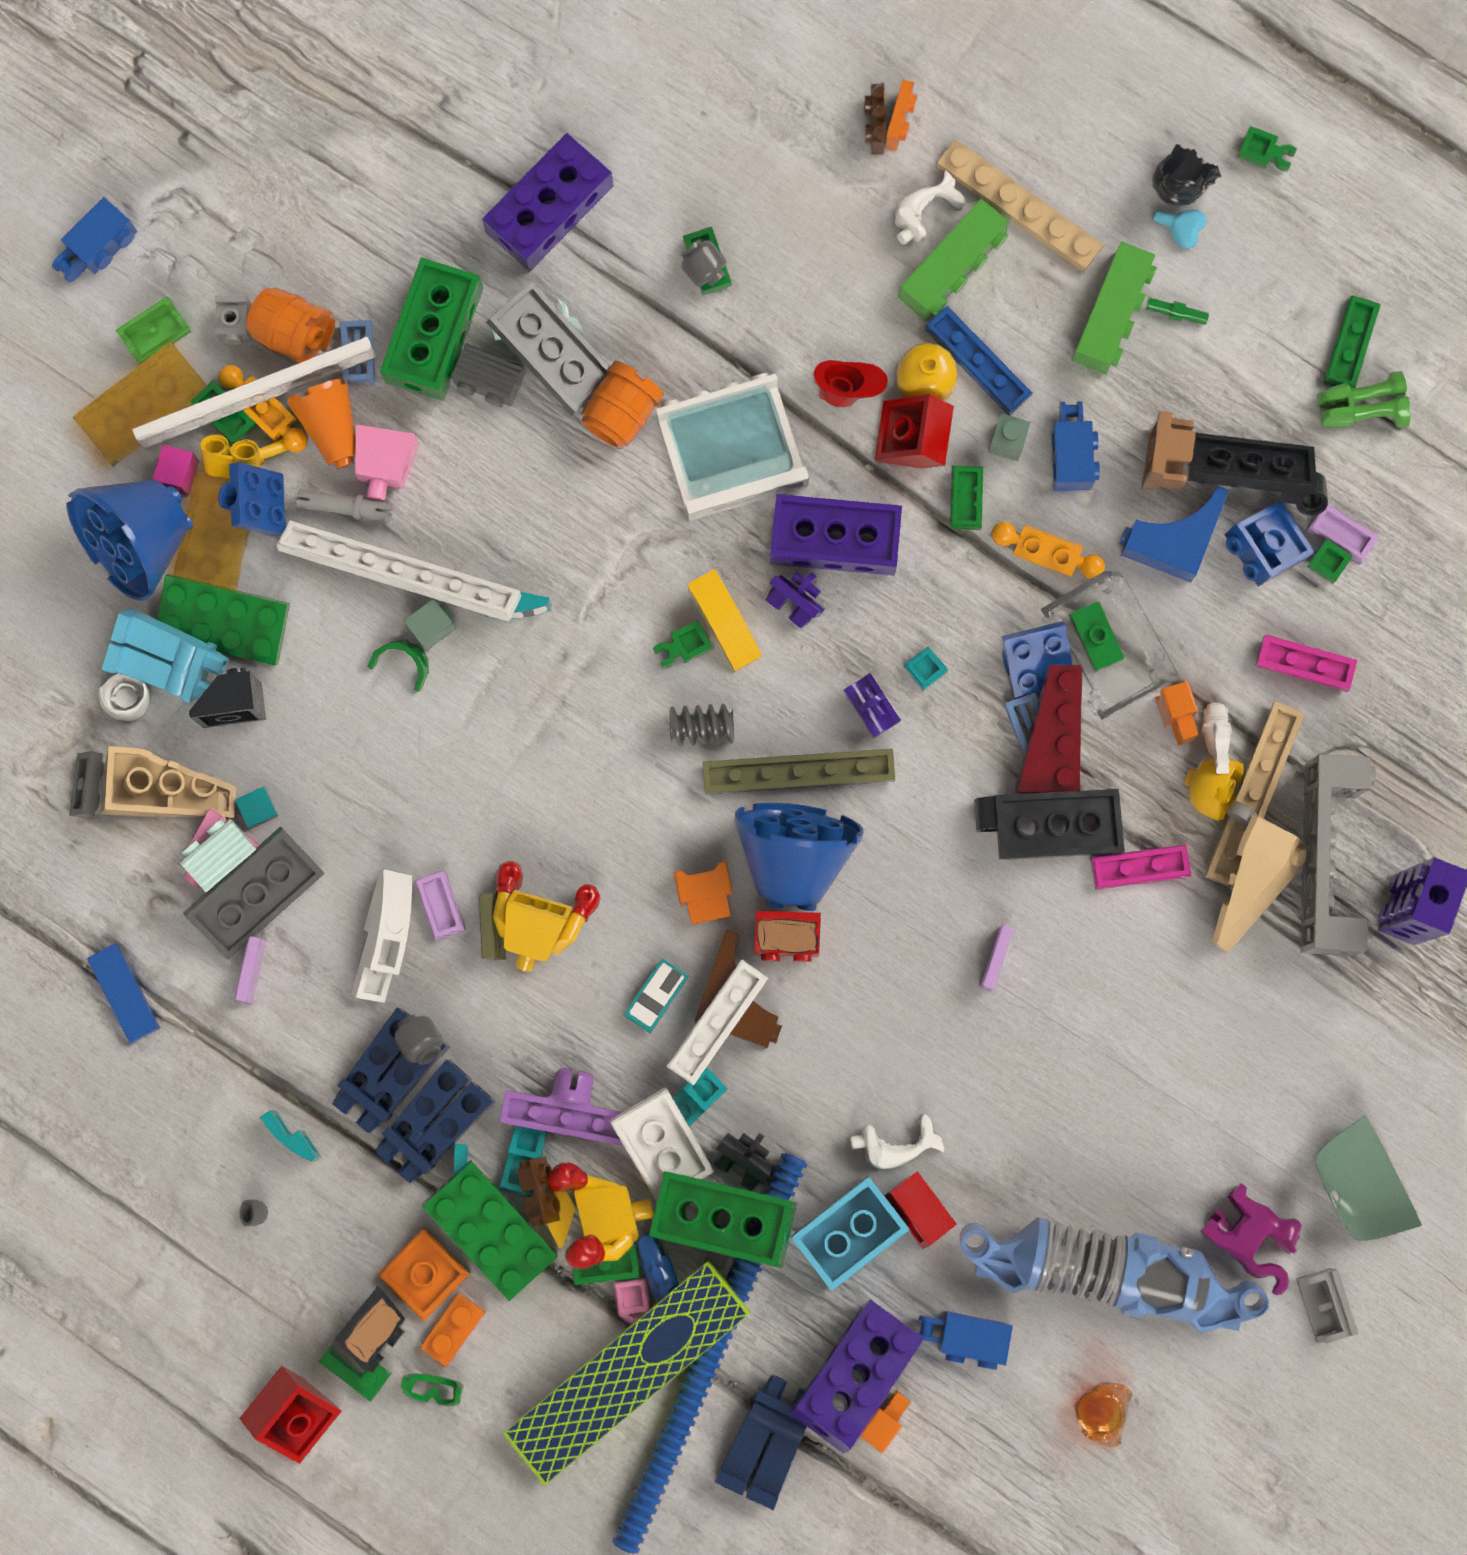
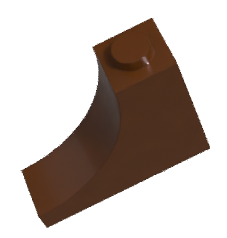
M729 930L725 932L694 1021L696 1024L736 968L735 952L739 937L738 933ZM753 1000L729 1035L768 1049L770 1042L777 1043L782 1025L777 1024L779 1016L766 1011Z

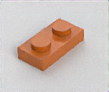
M902 79L886 136L885 148L897 151L899 141L906 140L910 123L905 122L907 112H914L918 95L913 94L914 82Z
M458 1293L420 1348L447 1367L486 1311L463 1294Z

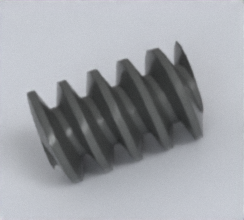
M709 704L706 714H703L700 706L696 705L694 713L690 714L687 706H683L680 715L677 714L674 706L670 707L671 742L675 738L678 746H683L685 737H688L690 744L695 746L698 736H700L703 744L708 745L710 737L713 736L716 743L721 744L723 735H726L729 743L733 744V707L731 712H728L726 705L721 704L719 712L716 713L713 705Z

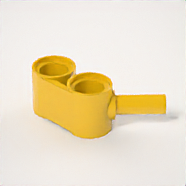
M209 435L200 442L204 471L211 476L230 478L229 464L241 462L261 468L266 459L288 451L283 444V439L259 448L251 440H240L230 447L228 440L221 435Z

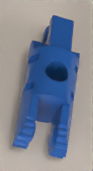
M648 1232L639 1237L640 1239H638L637 1244L643 1261L641 1263L652 1295L658 1303L680 1284L669 1254H665L659 1239L650 1237Z

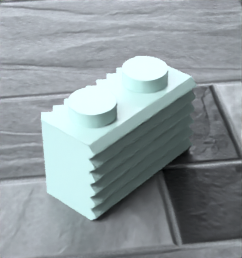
M231 818L225 823L222 819L218 820L206 831L210 835L201 844L195 840L181 852L184 858L180 861V864L205 892L210 890L256 850V846Z

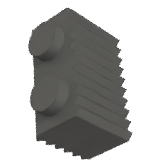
M466 343L452 372V379L454 384L457 385L456 389L464 394L473 396L474 393L485 396V401L494 406L502 407L503 404L511 407L526 373L523 365Z

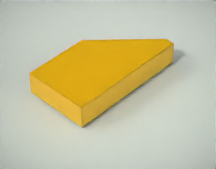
M554 1191L560 1202V1221L547 1224L559 1249L565 1246L576 1211V1206L568 1191Z

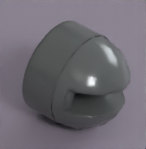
M245 1200L241 1204L240 1220L244 1226H257L264 1223L267 1219L268 1209L264 1202Z

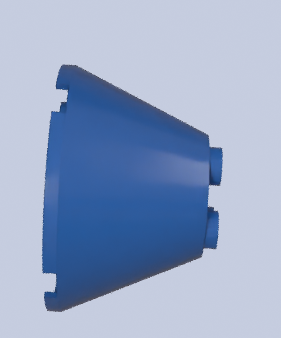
M153 479L78 488L69 493L68 496L71 498V501L66 503V509L71 526L81 546L94 565L100 562L111 574L107 580L126 596L138 601L149 598L154 593L187 532L193 528L191 519L184 513L179 504L182 502L179 492L173 486L166 488L163 484Z
M755 803L753 804V810L745 812V807L738 808L735 812L734 822L757 893L766 899L765 905L775 909H782L785 905L797 906V908L804 911H815L817 904L822 900L861 842L864 832L863 827L845 815H841L840 820L826 816V809L800 804Z

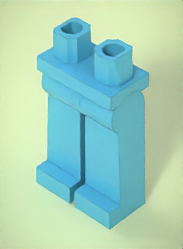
M130 608L118 613L110 639L113 642L109 643L101 670L112 674L118 672L159 687L168 693L180 696L181 700L190 703L196 699L198 700L212 683L206 680L208 673L223 674L229 659L216 652V644L211 642L204 643L189 634Z

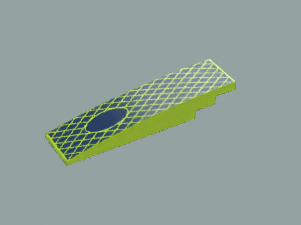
M707 1261L503 1433L504 1436L545 1486L746 1318L751 1311L713 1264Z

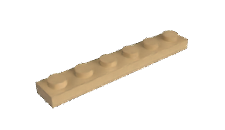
M956 139L938 160L936 166L943 172L946 170L956 182L980 199H983L991 207L1082 272L1087 270L1104 246L1102 243Z
M1276 701L1271 706L1234 800L1248 806L1262 819H1264L1305 714ZM1229 816L1204 877L1231 888V884L1228 882L1231 873H1238L1242 856L1237 855V851L1246 828Z

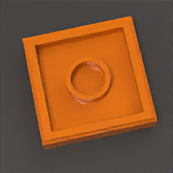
M424 1227L378 1276L424 1322L471 1272Z

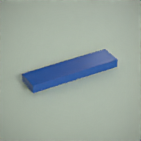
M948 306L925 325L924 330L940 346L950 352L959 366L1007 415L1013 414L1032 396L1033 393Z

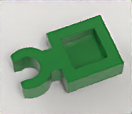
M1250 126L1237 158L1266 168L1269 161L1274 162L1277 169L1288 171L1292 163L1285 161L1282 155L1294 157L1297 149L1288 144L1276 145L1279 136Z
M699 620L671 633L670 636L673 643H659L653 648L655 654L661 651L669 653V658L660 663L662 669L671 667L679 656H681L684 663H687L713 650Z

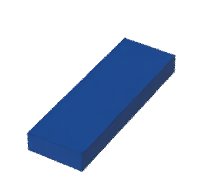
M114 943L87 958L129 1043L133 1044L161 1029L119 944Z

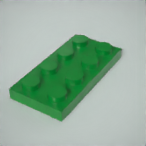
M167 574L164 578L157 620L204 643L211 642L216 644L217 652L277 665L279 664L290 603Z
M472 1160L466 1163L422 1203V1207L508 1301L513 1299L558 1258L557 1253Z

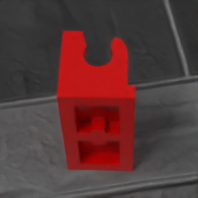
M918 1171L884 1195L910 1229L909 1232L922 1249L931 1246L957 1225Z

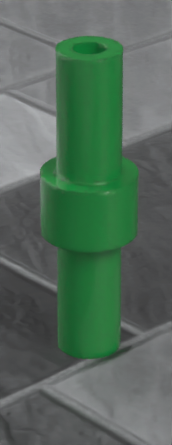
M1149 297L1146 305V310L1169 315V319L1179 322L1184 319L1206 325L1209 313L1188 308L1185 303L1178 301L1169 303Z

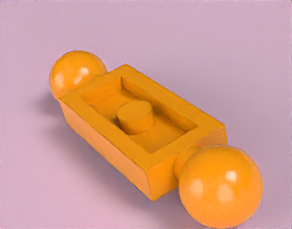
M235 365L224 366L218 375L220 384L228 390H233L256 381L251 375L244 382L242 371ZM275 397L243 410L274 442L283 436V444L288 451L298 453L307 447L308 437L302 429L291 428L297 420Z
M1006 521L997 523L992 529L993 541L999 546L1016 545L1013 555L1071 577L1075 568H1079L1082 575L1088 579H1097L1104 573L1105 563L1100 556L1096 554H1090L1085 557L1080 556L1083 550V545L1026 524H1024L1021 533L1016 532L1015 527Z

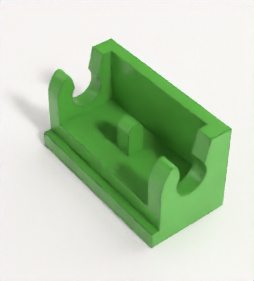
M168 296L115 330L140 365L192 332Z

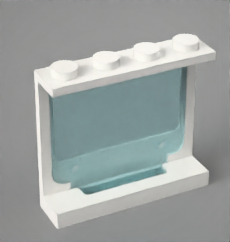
M761 373L753 376L749 382L738 384V382L727 383L720 388L721 390L712 393L700 391L693 394L691 399L681 402L679 400H670L663 403L661 408L656 409L657 419L689 522L774 497L776 494H784L808 486L809 476L806 467H803L778 391L776 374L768 376L767 373Z

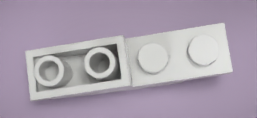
M380 869L363 929L368 932V936L351 995L356 998L385 1003L392 975H399L411 913L412 876L409 874Z

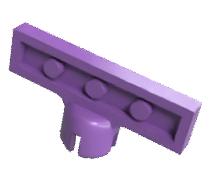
M560 1068L555 1075L552 1093L547 1097L511 1090L505 1091L500 1123L624 1146L610 1123V1119L622 1112L591 1105L590 1097L594 1079L588 1072L579 1070L576 1088L573 1089L570 1088L573 1069Z

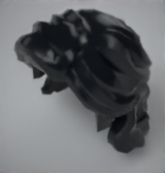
M1176 144L1171 154H1168L1166 158L1161 160L1153 172L1152 187L1159 198L1167 204L1190 205L1200 198L1210 185L1215 184L1216 179L1222 177L1218 165L1209 164L1208 162L1203 164V158L1197 157L1195 149L1190 151L1189 148L1184 149L1181 145Z

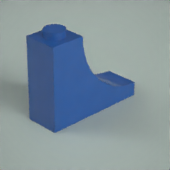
M1217 485L1208 502L1199 511L1177 522L1156 524L1136 519L1131 528L1125 527L1119 541V544L1124 546L1121 556L1191 583L1197 575L1229 490Z

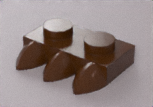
M884 82L871 84L870 95L864 96V114H870V124H865V143H871V154L884 153L886 124L884 122Z

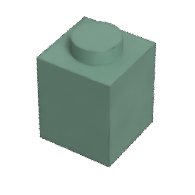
M1001 413L988 453L1018 461L1031 422Z
M435 599L430 600L404 620L407 628L425 651H428L456 630L452 622L456 618L445 602L439 606Z

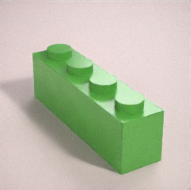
M980 199L900 286L898 298L925 321L932 314L937 316L948 303L945 299L952 292L957 294L968 281L967 275L972 270L977 272L988 260L986 255L993 247L997 250L1008 238L1006 232L1009 221L983 199Z
M1120 242L1072 362L1105 375L1111 365L1117 367L1123 353V349L1118 348L1122 338L1128 340L1135 323L1129 320L1133 310L1139 312L1146 294L1141 293L1144 283L1150 285L1157 267L1152 265L1155 254L1125 242Z

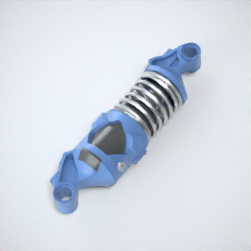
M1039 1217L1016 1235L1002 1242L997 1241L979 1223H969L960 1232L962 1251L976 1264L975 1275L995 1279L1002 1287L1013 1293L1024 1289L1042 1292L1048 1286L1051 1294H1055L1060 1289L1064 1297H1067L1072 1292L1077 1300L1083 1295L1088 1302L1097 1298L1099 1304L1103 1305L1107 1302L1109 1306L1119 1308L1124 1315L1144 1318L1148 1314L1186 1322L1199 1332L1212 1331L1220 1327L1239 1331L1241 1322L1263 1316L1269 1308V1299L1257 1282L1246 1280L1235 1287L1224 1289L1201 1251L1159 1243L1156 1237L1135 1233L1132 1237L1119 1234L1115 1237V1240H1112L1109 1232L1103 1234L1102 1240H1099V1233L1095 1229L1091 1232L1089 1241L1086 1243L1087 1231L1082 1227L1078 1231L1075 1248H1072L1074 1240V1227L1072 1224L1067 1226L1063 1246H1061V1223L1057 1222L1053 1227L1051 1220L1047 1221V1219ZM978 1234L984 1238V1241L979 1247H970L966 1244L967 1238L970 1235ZM1054 1271H1057L1059 1274L1054 1285L1053 1274ZM1066 1274H1071L1070 1281L1066 1288ZM1248 1294H1259V1299L1255 1304H1244V1299Z

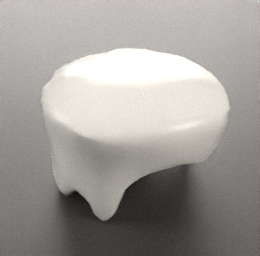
M116 673L109 677L103 686L99 688V702L103 710L114 719L130 722L140 718L147 711L150 704V691L145 682Z

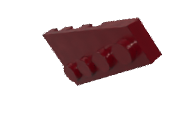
M1048 665L1038 700L1039 706L1035 722L1033 721L1031 737L1027 752L1024 753L1023 767L1019 781L1017 780L1015 792L1080 791L1082 665Z

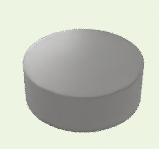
M1233 801L1226 810L1230 818L1247 828L1252 814L1258 816L1252 809L1238 801Z

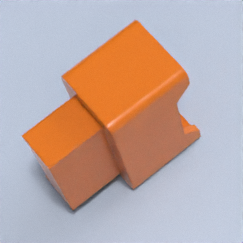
M1185 681L1160 689L1161 696H1156L1155 701L1164 727L1172 726L1178 746L1194 741L1199 735L1193 719L1198 709L1189 682Z
M727 861L719 862L712 871L687 875L681 870L673 872L680 906H688L692 926L731 918L727 896L733 895Z
M896 1389L885 1406H879L860 1437L883 1454L902 1428L899 1418L910 1405V1399Z

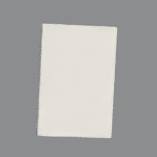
M666 1087L610 1119L611 1125L656 1202L664 1171L697 1179H703L715 1172Z

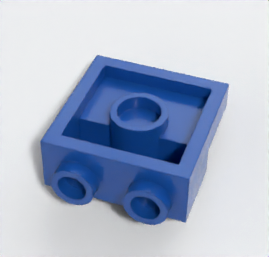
M1280 501L1237 523L1224 534L1227 538V549L1230 553L1238 555L1244 564L1243 573L1245 577L1250 581H1255L1258 587L1315 553L1284 504Z

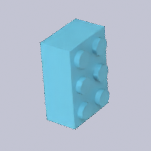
M867 1176L790 1237L829 1289L833 1291L910 1229L871 1178Z

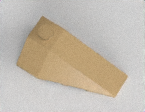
M108 746L102 782L100 814L204 818L209 808L212 807L226 819L235 818L236 786L183 767L177 762L166 760L142 748Z
M1253 814L1238 847L1237 855L1242 856L1238 873H1231L1228 882L1231 884L1230 901L1227 900L1222 904L1212 939L1216 946L1227 953L1231 951L1294 878L1298 868L1304 864L1307 856V846L1296 835Z

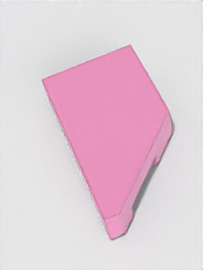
M647 1278L614 1282L618 1316L632 1325L651 1309Z

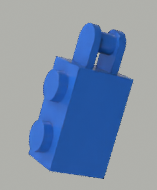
M103 197L61 239L66 249L54 260L52 268L55 271H61L67 282H73L87 268L95 275L99 270L105 269L111 263L113 256L121 248L127 247L133 241L137 230L122 212ZM76 257L78 260L72 265L70 262Z
M1077 401L1076 405H1066L1065 402H1060L1059 422H1055L1051 430L1053 491L1091 490L1095 480H1099L1100 477L1099 461H1094V450H1098L1099 443L1098 431H1093L1092 421H1084L1082 401ZM1066 417H1076V421L1066 422Z
M945 1311L944 1319L919 1315L918 1320L921 1321L920 1332L917 1334L923 1337L924 1341L939 1343L938 1350L946 1354L945 1360L964 1363L965 1358L978 1360L977 1366L997 1370L998 1364L1006 1366L1013 1325ZM934 1324L943 1325L941 1337L932 1336Z

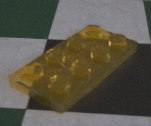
M170 341L74 415L73 418L114 467L141 446L136 440L132 429L192 406L190 401L207 384Z
M199 472L195 473L186 514L191 519L193 528L187 532L179 547L173 575L237 590L250 530L231 526V511L225 510L219 505L218 494L223 484L229 482L230 478L211 476Z

